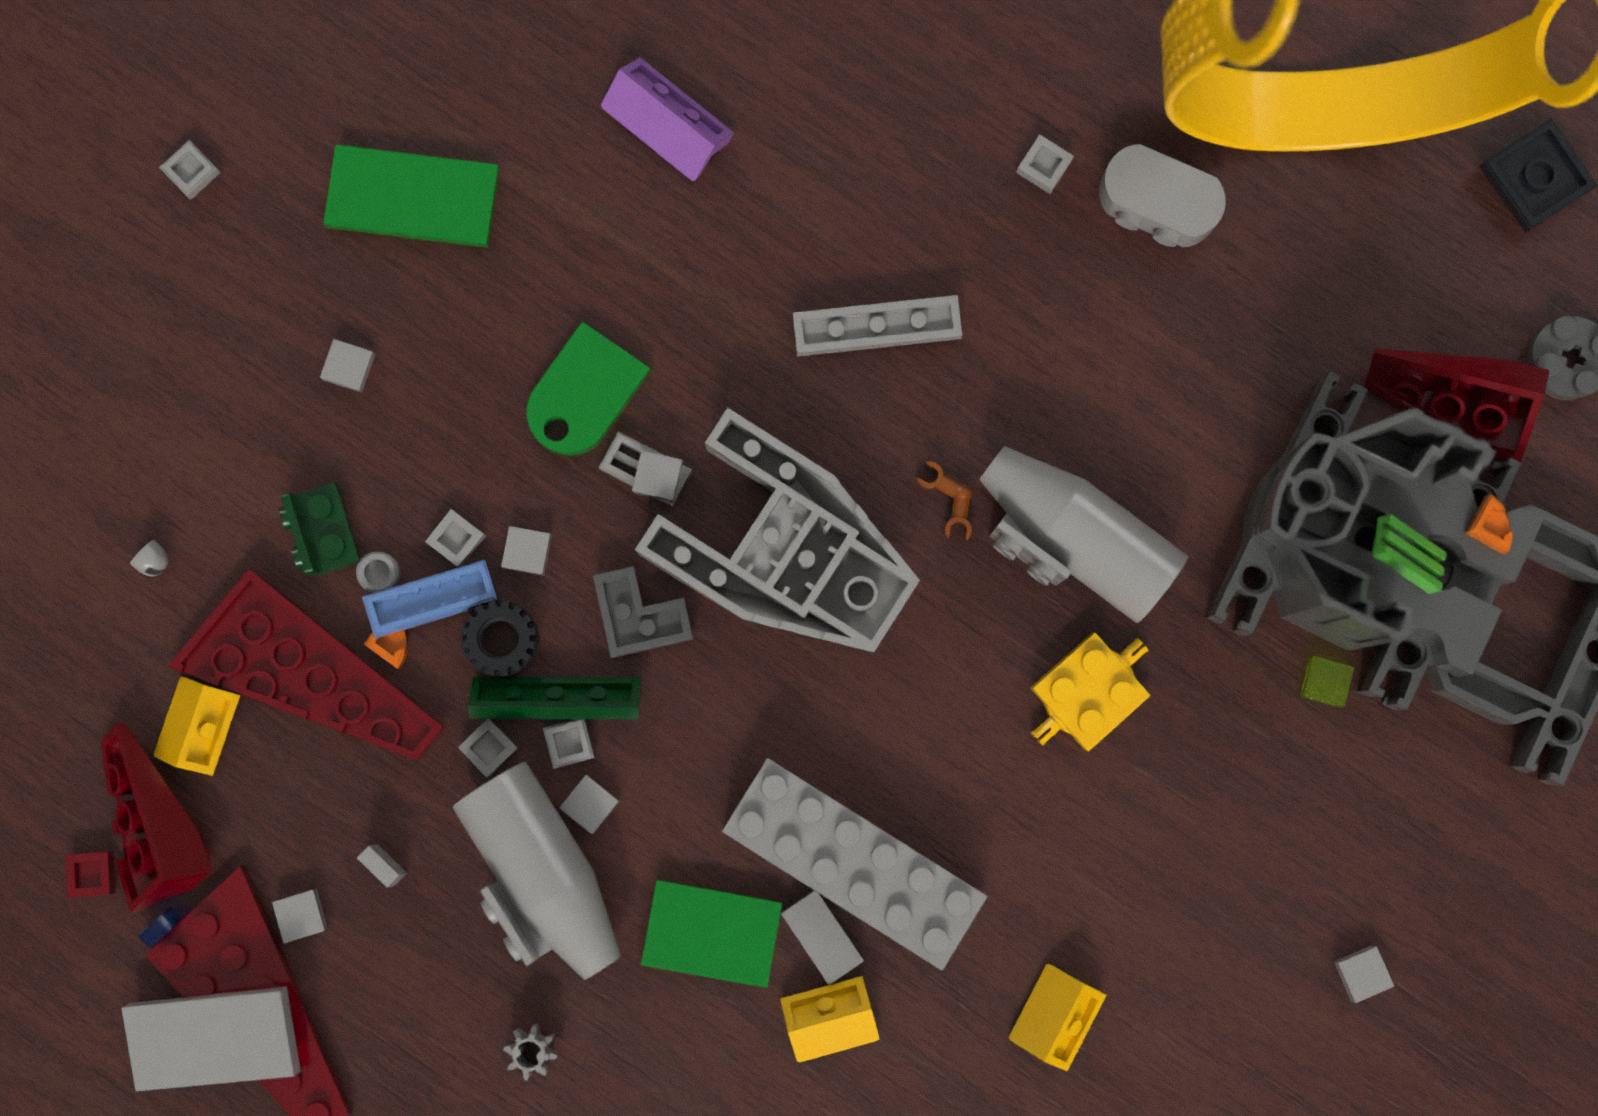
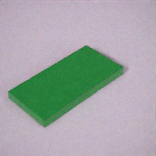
M335 144L323 224L326 228L489 248L500 167L498 164Z

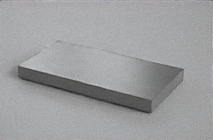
M287 987L135 1002L121 1007L135 1091L293 1077L301 1072Z

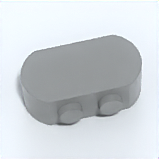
M1141 144L1131 145L1120 150L1109 162L1099 185L1101 205L1108 215L1115 218V222L1118 225L1134 231L1140 228L1153 234L1155 241L1168 247H1175L1176 245L1189 247L1200 243L1212 232L1221 220L1225 210V192L1217 177Z

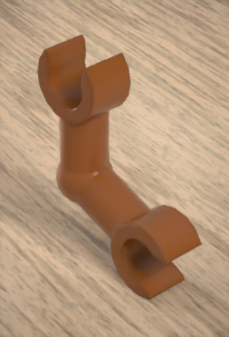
M927 461L926 466L936 471L937 479L932 483L925 482L920 478L916 480L924 489L932 490L936 488L953 498L952 515L946 524L945 536L948 540L951 526L959 523L966 529L965 541L967 542L972 533V526L968 521L972 490L968 485L961 484L943 474L941 466L937 463Z

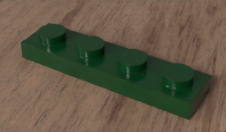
M473 677L468 701L469 719H639L642 694L641 678Z

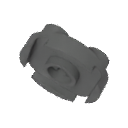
M1563 316L1543 327L1534 335L1527 350V363L1531 366L1549 370L1545 391L1547 395L1568 401L1587 397L1598 391V324L1583 317ZM1573 349L1578 353L1580 364H1575L1568 368L1566 366L1567 359L1562 356V352H1568Z

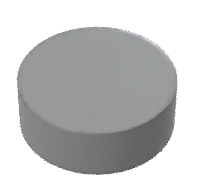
M376 551L368 553L359 561L356 576L359 584L365 590L375 593L397 586L401 577V569L395 558L387 553Z

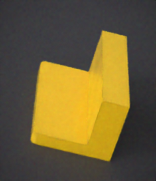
M180 677L154 751V757L174 767L213 776L240 695L205 685L186 677Z
M1047 964L1012 1029L1009 1039L1042 1061L1067 1072L1107 995L1060 969Z
M863 976L780 999L787 1031L797 1062L811 1060L879 1040Z

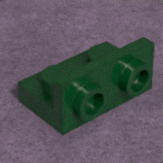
M336 482L295 495L290 492L281 494L284 506L279 507V514L284 528L287 531L292 530L296 546L291 547V552L299 571L304 570L305 574L316 578L359 563L362 558L339 485Z

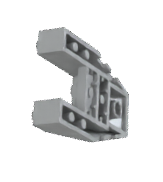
M727 408L705 441L706 450L771 491L773 494L730 560L659 514L635 548V551L661 570L743 620L874 653L919 583V578L873 525L866 513L847 493L835 475Z

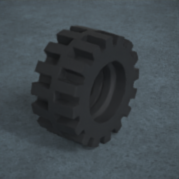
M503 600L489 601L485 605L476 607L475 611L465 619L467 622L461 629V648L464 649V656L468 662L480 672L496 677L515 675L520 673L519 671L522 669H526L531 664L530 662L533 657H536L538 652L537 646L540 644L538 627L532 616L519 605ZM497 621L510 623L518 635L515 649L503 657L491 655L485 649L483 643V635L486 629Z

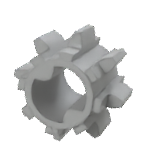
M537 1023L533 1025L529 1034L526 1031L523 1032L518 1027L513 1032L516 1038L515 1043L507 1044L503 1051L512 1055L513 1061L508 1066V1070H513L516 1067L523 1070L524 1080L530 1078L533 1070H536L537 1073L540 1072L543 1076L547 1075L549 1072L547 1061L557 1059L559 1056V1052L550 1048L549 1044L555 1037V1034L552 1033L546 1037L540 1034L539 1024ZM527 1041L536 1043L540 1048V1052L536 1055L538 1060L536 1062L527 1060L522 1054L527 1048L525 1044Z

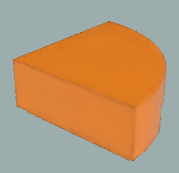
M1486 495L1465 533L1501 554L1509 552L1513 540V532L1511 531L1504 505L1493 495Z
M403 630L375 639L372 632L364 645L397 669H401L408 652L407 632Z

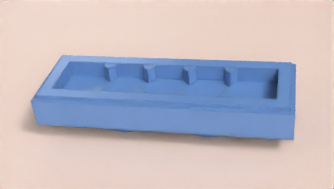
M485 560L362 596L375 639L469 611L479 605H485L489 601H498Z

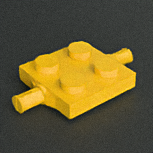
M1096 632L1090 633L1030 687L1044 703L1049 718L1031 732L1033 737L1037 738L1036 740L1044 746L1061 729L1072 735L1080 746L1089 752L1151 696L1135 678L1130 667L1149 651L1148 648L1142 645L1143 642L1140 639L1135 638L1119 654L1111 650Z

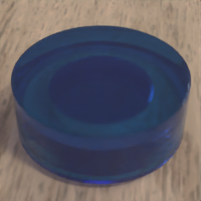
M172 907L168 908L138 938L148 948H152L181 921V916Z

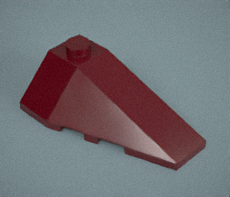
M1375 348L1364 387L1405 411L1414 408L1423 411L1422 414L1438 422H1446L1462 430V433L1478 441L1483 440L1489 443L1490 448L1496 451L1494 458L1502 460L1512 458L1522 462L1545 395L1549 370L1507 359Z
M116 723L101 741L107 792L110 796L117 798L116 820L111 821L113 834H122L125 859L117 860L131 914L195 889L212 872L210 868L211 856L208 849L203 845L200 832L126 724Z

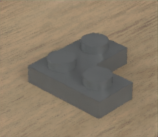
M634 566L593 575L611 658L694 640L685 598L644 607Z

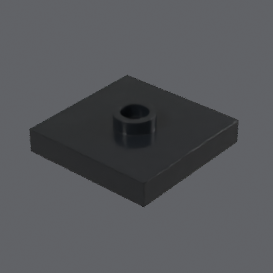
M1552 119L1546 121L1479 165L1525 233L1598 187Z

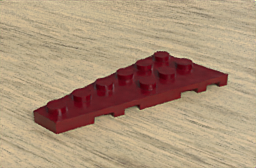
M252 569L246 571L167 666L168 668L186 673L216 686H221L248 698L309 719L414 760H420L446 728Z
M245 865L239 866L151 948L145 956L182 997L287 987L301 1072L293 1077L262 1079L258 1081L290 1116H349L352 1110L332 1064L328 1063L318 1039L320 1037L314 1023L311 1024L302 1004L304 1000L278 941L274 939L264 915L266 913L261 901L257 900L249 882L250 876Z

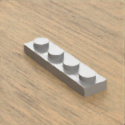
M958 295L793 313L797 357L962 338Z

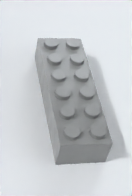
M769 758L763 764L722 830L729 837L942 971L988 897Z

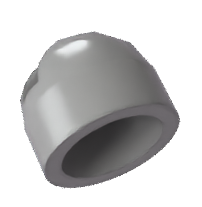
M153 539L135 555L130 565L139 573L154 577L160 575L163 569H166L169 560L164 548Z

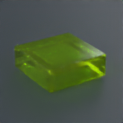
M1311 656L1300 697L1344 708L1354 667Z

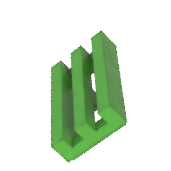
M1392 514L1378 517L1373 556L1428 594L1442 591L1443 583L1437 580L1436 577L1444 576V567L1438 564V562L1446 560V552ZM1410 560H1412L1413 562H1415L1416 564H1418L1419 566H1421V567L1424 568L1425 570L1421 569L1420 567H1418L1417 565H1415L1414 563H1412Z

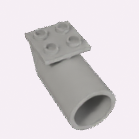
M1004 446L979 479L1006 512V515L989 536L996 541L993 547L1000 554L1012 561L1015 557H1018L1030 566L1027 569V573L1045 586L1049 582L1057 586L1071 574L1135 623H1139L1156 605L1178 576L1189 557L1086 479Z
M526 761L483 784L452 807L497 880L494 884L480 890L485 898L480 903L493 924L499 921L508 936L503 939L504 944L516 961L522 959L527 966L553 949L582 979L586 980L621 957L595 872Z

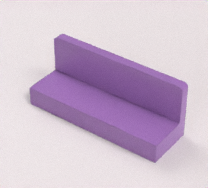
M638 58L618 70L601 104L603 110L691 181H695L700 177L711 156L727 146L734 132L642 58Z

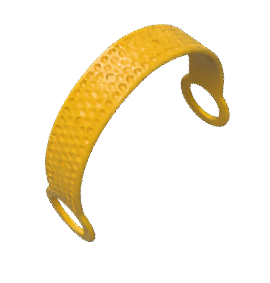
M1175 0L1166 11L1161 24L1163 95L1165 113L1168 119L1181 131L1200 140L1225 147L1255 151H1320L1406 141L1473 125L1505 114L1538 99L1554 107H1572L1586 101L1598 91V53L1585 74L1571 84L1562 86L1550 76L1544 59L1545 37L1551 19L1566 0H1539L1532 14L1490 34L1447 49L1393 62L1322 71H1251L1217 64L1227 59L1236 66L1250 67L1267 59L1286 35L1298 0H1276L1272 15L1263 31L1255 39L1247 43L1238 37L1234 29L1231 0Z

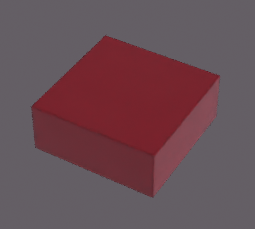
M113 851L65 855L67 898L115 893Z

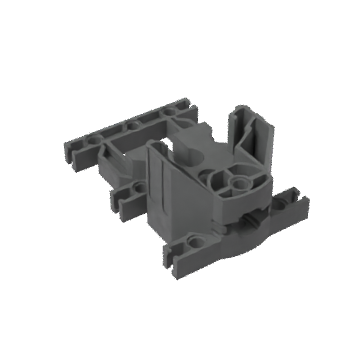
M1329 371L1318 380L1284 454L1268 469L1252 495L1244 520L1241 545L1206 618L1222 625L1228 615L1224 611L1235 594L1239 598L1246 599L1248 605L1243 619L1235 625L1233 632L1241 636L1253 634L1272 594L1280 618L1347 651L1379 645L1357 692L1366 697L1378 696L1383 698L1385 690L1379 688L1388 670L1398 673L1399 680L1393 697H1384L1382 701L1383 705L1395 711L1408 709L1425 673L1432 692L1499 725L1517 724L1531 719L1510 767L1525 774L1536 772L1538 765L1535 762L1543 747H1550L1552 754L1545 773L1539 774L1537 780L1546 785L1564 786L1598 711V658L1593 663L1588 658L1586 652L1590 642L1598 649V536L1532 504L1506 512L1511 531L1513 532V540L1508 553L1501 554L1469 536L1465 531L1478 509L1474 495L1478 498L1480 504L1488 494L1493 495L1503 504L1521 462L1512 458L1500 463L1494 461L1491 469L1497 473L1491 484L1481 482L1479 480L1481 469L1488 466L1496 454V451L1490 448L1489 443L1483 440L1478 441L1462 433V430L1446 422H1438L1422 414L1423 411L1416 408L1348 433L1368 389L1352 383L1343 397L1346 399V402L1341 411L1337 412L1334 409L1327 408L1325 403L1329 392L1333 391L1335 384L1340 379V375ZM1314 422H1324L1329 428L1330 435L1315 434ZM1392 514L1446 552V560L1438 562V564L1444 567V576L1436 577L1437 580L1443 583L1442 591L1428 594L1373 556L1378 517ZM1358 530L1368 535L1370 539L1368 550L1356 545L1355 535ZM1526 557L1591 588L1543 693L1479 662L1502 612V609L1492 605L1500 586L1515 583ZM1410 560L1412 563H1414L1415 565H1417V566L1420 567L1421 569L1425 570L1424 568H1422L1421 566H1419L1418 564H1416L1415 562H1413L1412 560ZM1246 568L1253 569L1259 575L1260 583L1256 590L1249 589L1243 582L1242 575ZM1401 642L1408 645L1411 650V659L1408 664H1403L1397 657V647ZM1555 718H1559L1564 725V733L1559 739L1552 732V723Z

